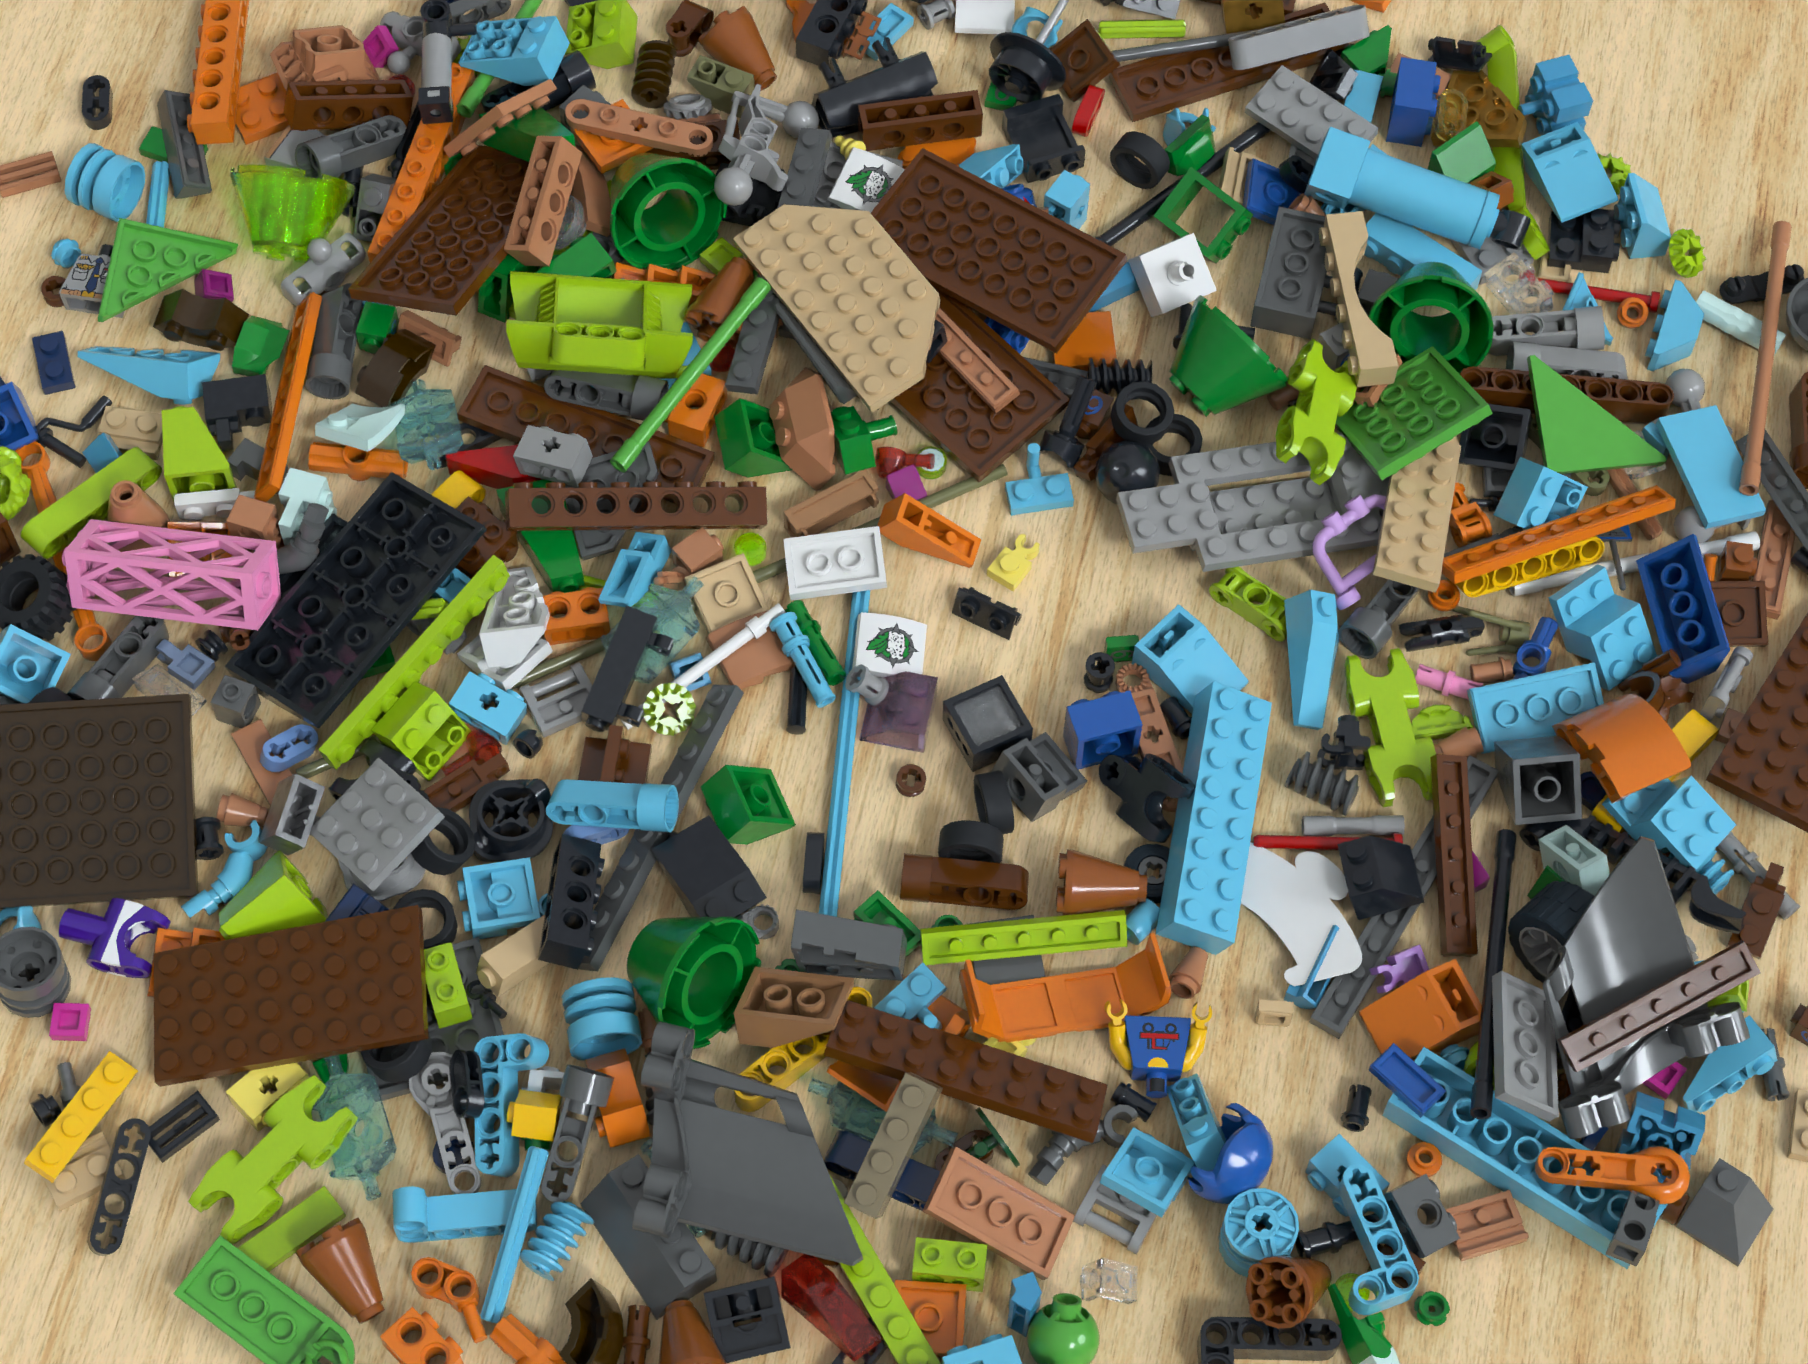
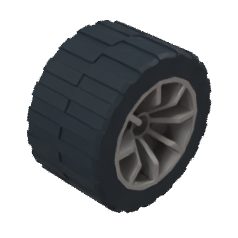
M1553 881L1547 884L1509 921V940L1516 956L1521 960L1523 966L1542 983H1544L1547 975L1560 962V951L1594 898L1593 894L1576 884H1570V882Z

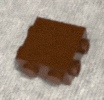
M468 496L456 510L484 525L487 529L455 567L472 579L492 555H495L503 562H509L515 557L519 546L516 535L517 531H506V520H499L493 515V512L483 502L477 503Z

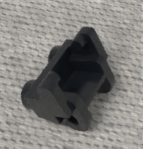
M1340 716L1338 718L1337 730L1334 732L1333 745L1328 743L1330 735L1324 734L1321 739L1322 749L1318 751L1316 759L1322 758V768H1327L1333 763L1334 769L1363 770L1365 756L1359 754L1356 757L1353 749L1368 750L1371 740L1367 736L1360 735L1359 721L1356 716ZM1325 753L1330 754L1329 757L1333 760H1326L1324 758Z

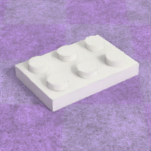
M879 526L783 539L791 601L887 588Z

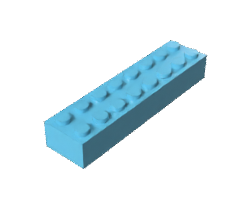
M1214 681L1195 696L1182 773L1195 784V789L1189 799L1186 797L1178 798L1156 935L1191 947H1199L1208 953L1217 955L1235 943L1272 703Z
M1423 1047L1414 1062L1446 1090L1444 1096L1420 1118L1393 1093L1387 1102L1382 1116L1420 1140L1433 1144L1441 1153L1503 1192L1510 1190L1514 1199L1628 1269L1630 1264L1606 1255V1251L1631 1191L1552 1184L1541 1180L1535 1172V1162L1542 1150L1548 1147L1590 1149L1574 1139H1569L1566 1134L1537 1116L1496 1099L1495 1090L1493 1091L1491 1117L1488 1119L1472 1117L1470 1115V1104L1475 1078ZM1554 1157L1543 1159V1167L1549 1173L1554 1174L1562 1170L1558 1159ZM1569 1159L1570 1166L1567 1174L1571 1175L1574 1168H1583L1586 1170V1175L1591 1176L1596 1169L1590 1167V1162H1584L1582 1167H1571L1573 1160ZM1667 1204L1659 1205L1654 1226Z

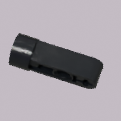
M576 50L563 57L553 78V83L557 89L548 96L550 102L542 108L547 111L564 103L582 85H585L590 90L596 88L593 73L580 51ZM511 82L486 94L481 101L484 112H489L496 105L536 85L523 86Z

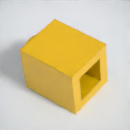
M520 1090L516 1101H510L508 1106L507 1122L512 1123L511 1136L553 1142L560 1119L562 1096Z

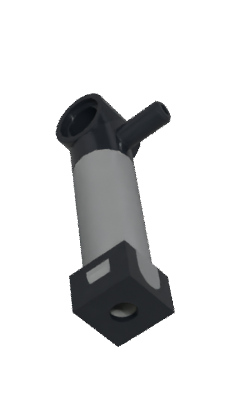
M428 0L421 6L420 10L423 21L422 74L418 105L423 124L453 122L454 113L451 96L452 36L476 35L477 27L475 23L453 24L450 6L445 0Z

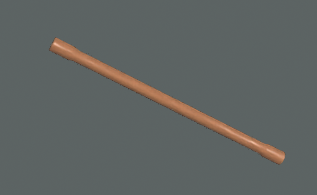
M1786 221L1775 222L1772 230L1771 258L1746 452L1739 491L1747 496L1756 495L1759 492L1760 464L1786 257L1790 246L1792 230L1791 224Z

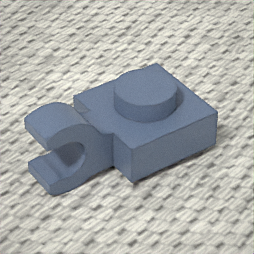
M163 639L155 648L160 652L157 658L169 665L167 667L168 673L193 690L215 668L214 660L189 644L183 650H180L168 640Z

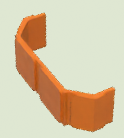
M1155 933L1149 934L1145 950L1116 967L990 985L975 978L971 959L965 960L964 969H961L959 974V981L972 1031L986 1038L994 1037L998 1039V1042H1014L1054 1036L1064 1032H1081L1108 1028L1111 1018L1104 1009L1107 1001L1111 1004L1110 1011L1112 1014L1120 1012V999H1122L1128 1008L1127 1016H1143L1168 1004L1171 997V985Z

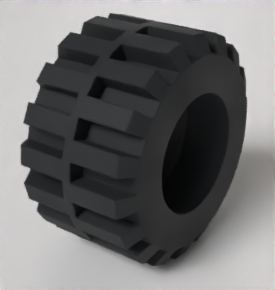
M26 554L24 558L18 555L13 557V562L6 561L1 564L0 628L3 630L12 624L47 641L54 638V633L58 632L61 634L65 630L64 624L66 622L70 623L73 618L70 615L71 611L76 610V608L71 606L69 591L66 587L67 575L41 556L35 557L33 554ZM39 589L34 602L26 609H23L27 597Z

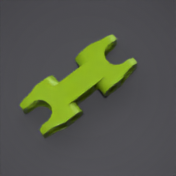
M1313 338L1302 347L1290 368L1288 384L1299 391L1296 406L1289 407L1281 416L1275 438L1277 458L1286 464L1290 458L1297 456L1298 452H1300L1310 464V478L1316 484L1321 485L1331 478L1344 454L1346 440L1334 432L1337 416H1343L1352 406L1357 386L1354 375H1350L1348 372L1347 360L1342 366L1336 368L1335 371L1331 370L1322 356L1323 345Z
M1399 648L1390 650L1387 664L1389 674L1383 677H1374L1364 671L1357 655L1347 656L1345 662L1346 699L1351 715L1356 717L1368 716L1375 745L1370 746L1368 750H1363V755L1365 756L1364 766L1368 781L1374 789L1382 807L1393 806V800L1395 799L1393 781L1398 778L1414 780L1419 785L1423 797L1427 801L1433 800L1430 757L1434 756L1436 752L1430 737L1415 739L1407 709L1419 707V691L1414 672L1408 665L1402 651Z
M315 1075L285 1093L267 1111L264 1116V1122L272 1130L245 1157L237 1150H231L224 1154L206 1172L203 1180L188 1201L199 1212H203L221 1198L231 1197L235 1205L234 1213L223 1226L220 1235L232 1245L255 1229L263 1226L281 1207L284 1199L275 1189L303 1161L311 1169H316L323 1165L340 1148L345 1137L358 1119L348 1107L338 1110L325 1121L317 1122L313 1120V1106L326 1088V1085Z

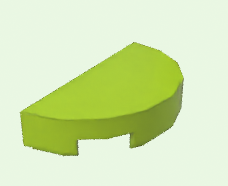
M1432 705L1423 708L1411 723L1415 739L1430 737L1432 740L1442 739L1464 727H1467V729L1473 728L1470 719L1466 715L1463 716L1458 711L1451 709L1449 705Z

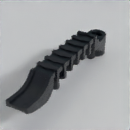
M1592 814L1589 818L1525 824L1519 832L1521 839L1527 846L1540 852L1538 839L1567 825L1587 841H1590L1600 851L1607 848L1609 850L1607 853L1608 861L1613 865L1621 856L1624 857L1636 842L1629 838L1628 833L1623 832L1621 834L1614 830L1609 823L1604 825L1596 821V817ZM1657 849L1668 884L1671 882L1675 883L1671 889L1675 905L1687 891H1690L1689 912L1693 919L1701 924L1725 932L1739 934L1743 930L1744 917L1747 912L1719 899L1711 890L1708 877L1697 873L1696 869L1692 866L1688 868L1680 864L1679 860L1675 857L1673 859L1668 858L1662 854L1661 850Z

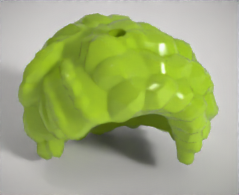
M0 446V513L9 521L26 505L31 480L26 474L22 473L21 457L14 450Z

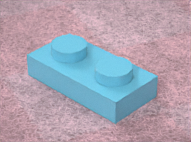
M890 3L877 15L882 20L874 36H869L867 39L870 44L865 54L875 61L879 58L872 48L874 42L879 40L883 46L884 38L889 37L893 45L914 25V17L893 3ZM873 20L869 29L873 30L876 21ZM861 45L859 50L862 51L864 46Z

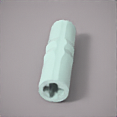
M1703 290L1696 301L1704 313L1703 320L1738 340L1759 349L1762 321ZM1777 330L1774 356L1786 337V334Z

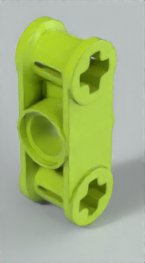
M1239 566L1226 568L1225 575L1219 582L1213 583L1209 587L1211 597L1220 605L1237 613L1276 641L1281 642L1287 638L1284 603L1286 598L1247 574ZM1258 601L1262 604H1253L1251 602Z

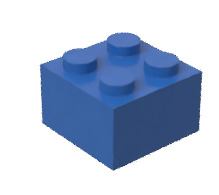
M1401 57L1392 95L1386 142L1422 147L1424 135L1430 136L1433 118L1431 117H1435L1438 102L1436 94H1438L1441 79L1440 75H1435L1437 62Z
M1113 691L1105 694L1102 698L1090 701L1081 699L1066 707L1063 738L1071 761L1078 770L1098 765L1108 755H1119L1124 758L1138 754L1143 724L1131 691L1121 693Z

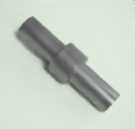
M64 1062L57 1066L62 1085L60 1096L63 1107L68 1105L81 1088L76 1085L70 1062Z

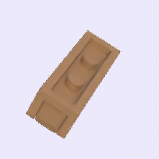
M864 469L783 511L784 528L791 538L819 534L870 506L873 508L877 507L879 500L876 497V492L879 491V486L869 472Z

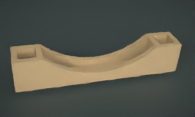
M1363 211L1327 214L1324 227L1319 229L1320 245L1325 246L1327 251L1325 253V268L1327 272L1331 271L1332 274L1330 289L1332 297H1337L1338 301L1336 305L1338 323H1343V348L1349 350L1348 372L1350 375H1354L1357 387L1393 384L1398 370L1393 340L1369 319L1360 304L1355 289L1354 272L1365 254L1368 241Z

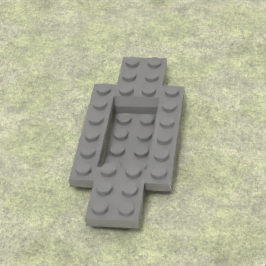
M1339 432L1337 434L1346 440L1344 454L1331 478L1321 485L1316 484L1308 477L1213 492L1209 491L1208 486L1311 471L1308 460L1300 452H1298L1297 456L1290 458L1286 464L1279 460L1276 456V442L1172 456L1169 461V467L1175 484L1118 492L1116 501L1133 554L1190 545L1191 550L1197 552L1202 571L1206 572L1313 555L1312 544L1314 538L1324 528L1321 520L1335 511H1338L1340 516L1347 512L1344 504L1358 495H1361L1363 499L1373 494L1386 496L1390 476L1381 480L1351 446L1352 444L1342 432ZM1380 507L1373 508L1367 515L1349 525L1342 533L1332 537L1326 542V553L1377 546L1382 523L1381 516H1383L1384 510Z

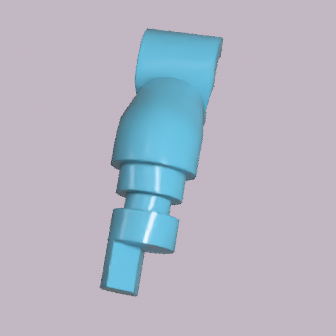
M253 820L249 825L252 830L251 836L243 842H237L232 833H225V841L232 853L229 854L222 872L217 875L218 880L210 885L212 889L208 892L204 889L181 906L189 918L202 909L210 916L219 909L218 904L223 902L225 905L231 901L252 878L254 861L260 859L268 848L258 843L262 829L256 820Z

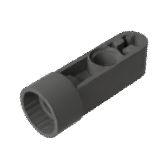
M387 115L328 136H320L298 144L295 149L297 168L306 182L315 185L335 178L341 173L396 154L406 131V126L400 118Z
M347 283L322 295L305 383L307 390L320 398L341 399L350 392L353 359L357 341L356 329L360 320L363 300L351 299L348 290L352 285L351 283Z
M551 370L544 383V389L555 400L631 416L633 419L644 421L669 390V384L666 380L643 375Z
M1388 579L1366 607L1356 608L1339 628L1338 632L1341 642L1349 651L1361 658H1375L1392 637L1391 625L1421 589ZM1394 590L1400 591L1403 595L1397 594Z
M135 616L94 666L81 676L67 695L74 700L122 698L160 653L155 649L163 639L169 640V633L164 619Z
M566 1065L558 1093L560 1096L565 1097V1102L541 1184L542 1193L549 1201L563 1202L573 1193L597 1108L607 1106L614 1077L595 1070ZM568 1111L589 1116L588 1121L568 1117ZM564 1141L573 1142L578 1148L577 1157L571 1160L561 1157L559 1153L560 1143ZM556 1163L560 1167L554 1168L553 1164ZM561 1167L574 1168L573 1173L567 1169L564 1174L563 1184L567 1185L568 1189L563 1188L560 1193H555L554 1186L549 1184V1181H555Z

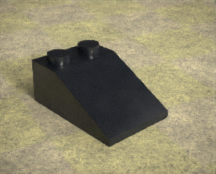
M709 815L651 849L691 917L736 918L767 898L748 866Z

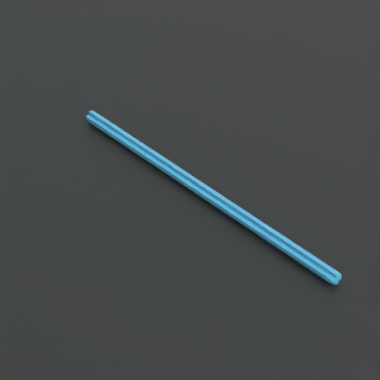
M870 590L852 593L844 668L846 677L853 667L858 614L861 612L868 613ZM844 677L819 905V914L837 917L860 698L858 692L852 693L846 689V677Z

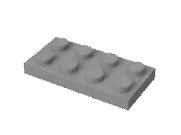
M1283 65L1245 106V113L1314 159H1317L1329 127L1370 141L1378 134L1377 126Z
M1500 971L1492 976L1495 1098L1550 1122L1559 1117L1556 1036L1544 990Z

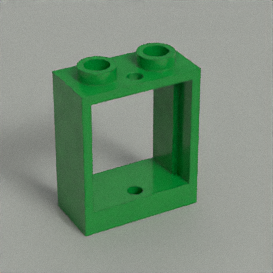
M1190 167L1155 213L1154 217L1180 237L1189 235L1187 231L1176 224V221L1202 187L1207 188L1235 210L1208 247L1197 240L1202 254L1217 264L1219 260L1225 259L1231 252V244L1237 236L1243 235L1248 230L1253 214Z

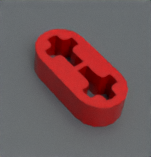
M1089 85L1075 115L1072 133L1083 137L1088 136L1101 108L1105 89Z

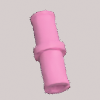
M1423 664L1419 665L1415 676L1417 684L1441 691V695L1446 697L1451 694L1469 700L1467 690L1483 686L1481 682L1478 683L1456 676L1454 671L1449 670L1446 673Z

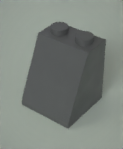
M1550 736L1494 742L1495 769L1499 770L1497 779L1515 825L1582 819L1580 753L1562 737Z

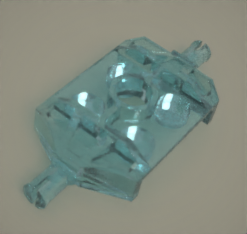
M418 379L419 385H417L416 380L412 384L414 393L390 405L405 404V414L395 427L398 440L397 447L402 460L411 464L426 460L428 468L435 470L434 464H436L437 469L441 467V455L457 453L463 444V438L451 389H426L425 382Z
M693 576L682 591L651 583L648 586V591L632 607L658 617L656 630L660 634L674 639V646L669 657L648 648L635 681L651 684L700 630V624L691 606L692 597L704 586L700 580L698 581L697 577ZM619 622L606 636L603 635L601 637L605 653H607Z
M339 1055L325 1057L324 1060L330 1077L329 1081L325 1083L324 1093L316 1101L312 1110L319 1111L321 1121L329 1119L338 1110L348 1107L358 1117L340 1148L332 1155L336 1170L329 1172L330 1177L340 1180H360L363 1184L366 1200H376L377 1197H381L376 1176L380 1175L379 1171L394 1159L397 1148L375 1076L366 1073H345ZM360 1120H363L364 1129L362 1134L357 1137L355 1127Z
M813 1077L809 1084L808 1092L828 1098L826 1104L830 1105V1124L873 1141L881 1123L876 1122L874 1119H884L886 1112L840 1081L837 1085L833 1084L832 1086ZM935 1108L932 1110L912 1155L918 1152L926 1143L931 1144L933 1139L951 1147L956 1142L957 1132L940 1127L935 1123Z

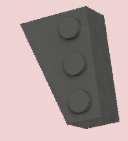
M796 909L791 950L800 972L850 978L903 981L907 940L903 929L894 925H879Z

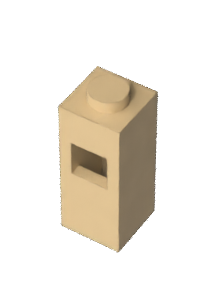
M545 915L480 956L476 971L478 979L485 988H490L497 997L550 964L538 960Z

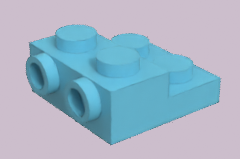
M530 857L462 868L463 880L457 881L460 901L467 900L468 911L462 912L465 932L472 931L473 939L477 937L484 939L507 935V929L525 927L540 918Z
M1133 1127L1103 1173L1100 1183L1162 1218L1172 1201H1175L1191 1174L1190 1169L1195 1163L1182 1152L1170 1148L1156 1140L1153 1136Z

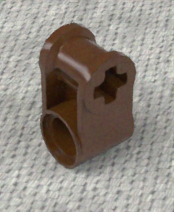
M689 0L681 2L678 10L666 24V33L669 36L667 42L676 48L677 57H684L690 54L698 43L699 37L709 31L714 19V12Z

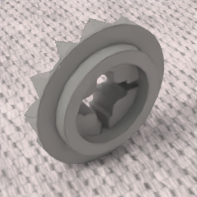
M700 94L675 96L664 104L666 116L677 120L705 116L712 110L711 100Z

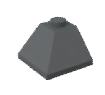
M1719 1158L1676 1227L1734 1265L1739 1266L1773 1211V1207L1751 1177Z

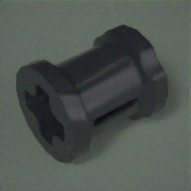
M1094 653L1087 658L1085 664L1084 684L1087 689L1095 693H1104L1109 690L1110 685L1113 683L1112 674L1115 670V662L1107 653Z
M201 817L196 819V853L198 860H213L219 858L224 853L223 846L219 844L218 830L221 828V823L217 818Z

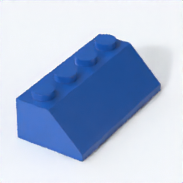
M1692 534L1636 560L1662 652L1673 649L1681 660V666L1670 671L1669 674L1675 678H1681V682L1686 684L1716 672L1730 651L1696 535Z

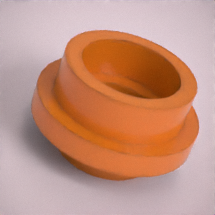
M1635 297L1623 300L1617 309L1619 322L1631 329L1642 326L1649 314L1645 302ZM1627 310H1636L1637 318L1632 319L1628 317Z
M1440 580L1436 593L1428 591L1427 598L1433 608L1439 611H1450L1458 605L1460 592L1451 581ZM1439 595H1445L1448 599H1442Z
M1420 1142L1409 1149L1406 1161L1409 1169L1415 1175L1427 1174L1428 1177H1431L1439 1171L1442 1165V1155L1433 1144ZM1419 1155H1428L1431 1162L1423 1163L1420 1161Z

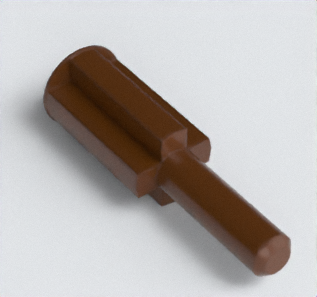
M1670 649L1642 665L1643 670L1640 672L1651 671L1661 677L1680 667L1681 660L1678 654L1673 649ZM1628 678L1618 684L1620 691L1624 692L1630 689Z

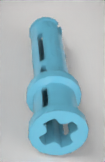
M795 612L784 613L775 618L769 624V628L778 635L783 645L781 649L784 655L791 657L803 681L816 702V706L818 708L827 706L836 699V696L833 694L808 648L810 640L807 635L802 634L797 625Z

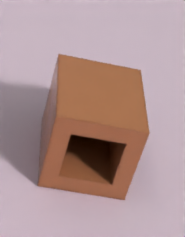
M701 527L672 547L673 564L676 567L686 568L690 575L723 562L722 551L724 547L716 535L712 534L710 536Z

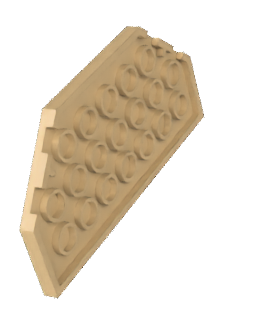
M784 204L733 238L736 247L758 274L770 284L771 290L872 413L925 377L928 350L931 348L936 312L939 310L941 301L939 293L869 211Z

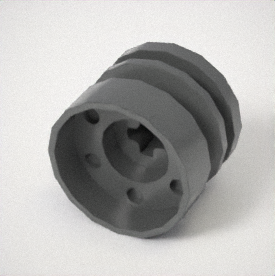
M19 927L3 934L0 937V999L3 1006L12 1014L24 1018H33L53 1012L54 1003H64L71 989V976L57 940L46 930L36 927Z

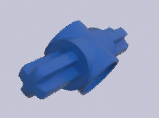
M1540 618L1531 640L1524 641L1523 645L1519 648L1517 659L1513 666V674L1515 675L1513 680L1546 672L1547 663L1552 654L1549 646L1558 628V623L1552 618ZM1528 657H1535L1540 660V663L1530 667L1525 665L1523 661Z

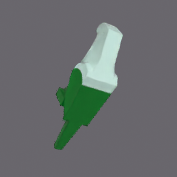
M1331 1284L1327 1287L1340 1322L1338 1326L1341 1329L1342 1340L1351 1363L1400 1364L1394 1347L1384 1335L1385 1318L1382 1312L1358 1320L1350 1312L1336 1284Z

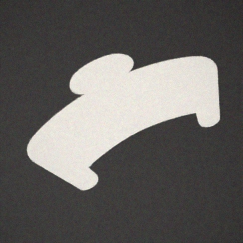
M1250 842L1241 904L1257 914L1276 932L1295 959L1297 965L1285 971V980L1292 986L1306 983L1333 925H1337L1339 931H1337L1314 982L1348 974L1358 969L1362 962V953L1358 941L1341 912L1330 900H1341L1348 894L1345 875L1328 858L1316 852L1306 851L1298 854L1295 858V866H1293L1275 853L1263 847H1256L1254 843Z

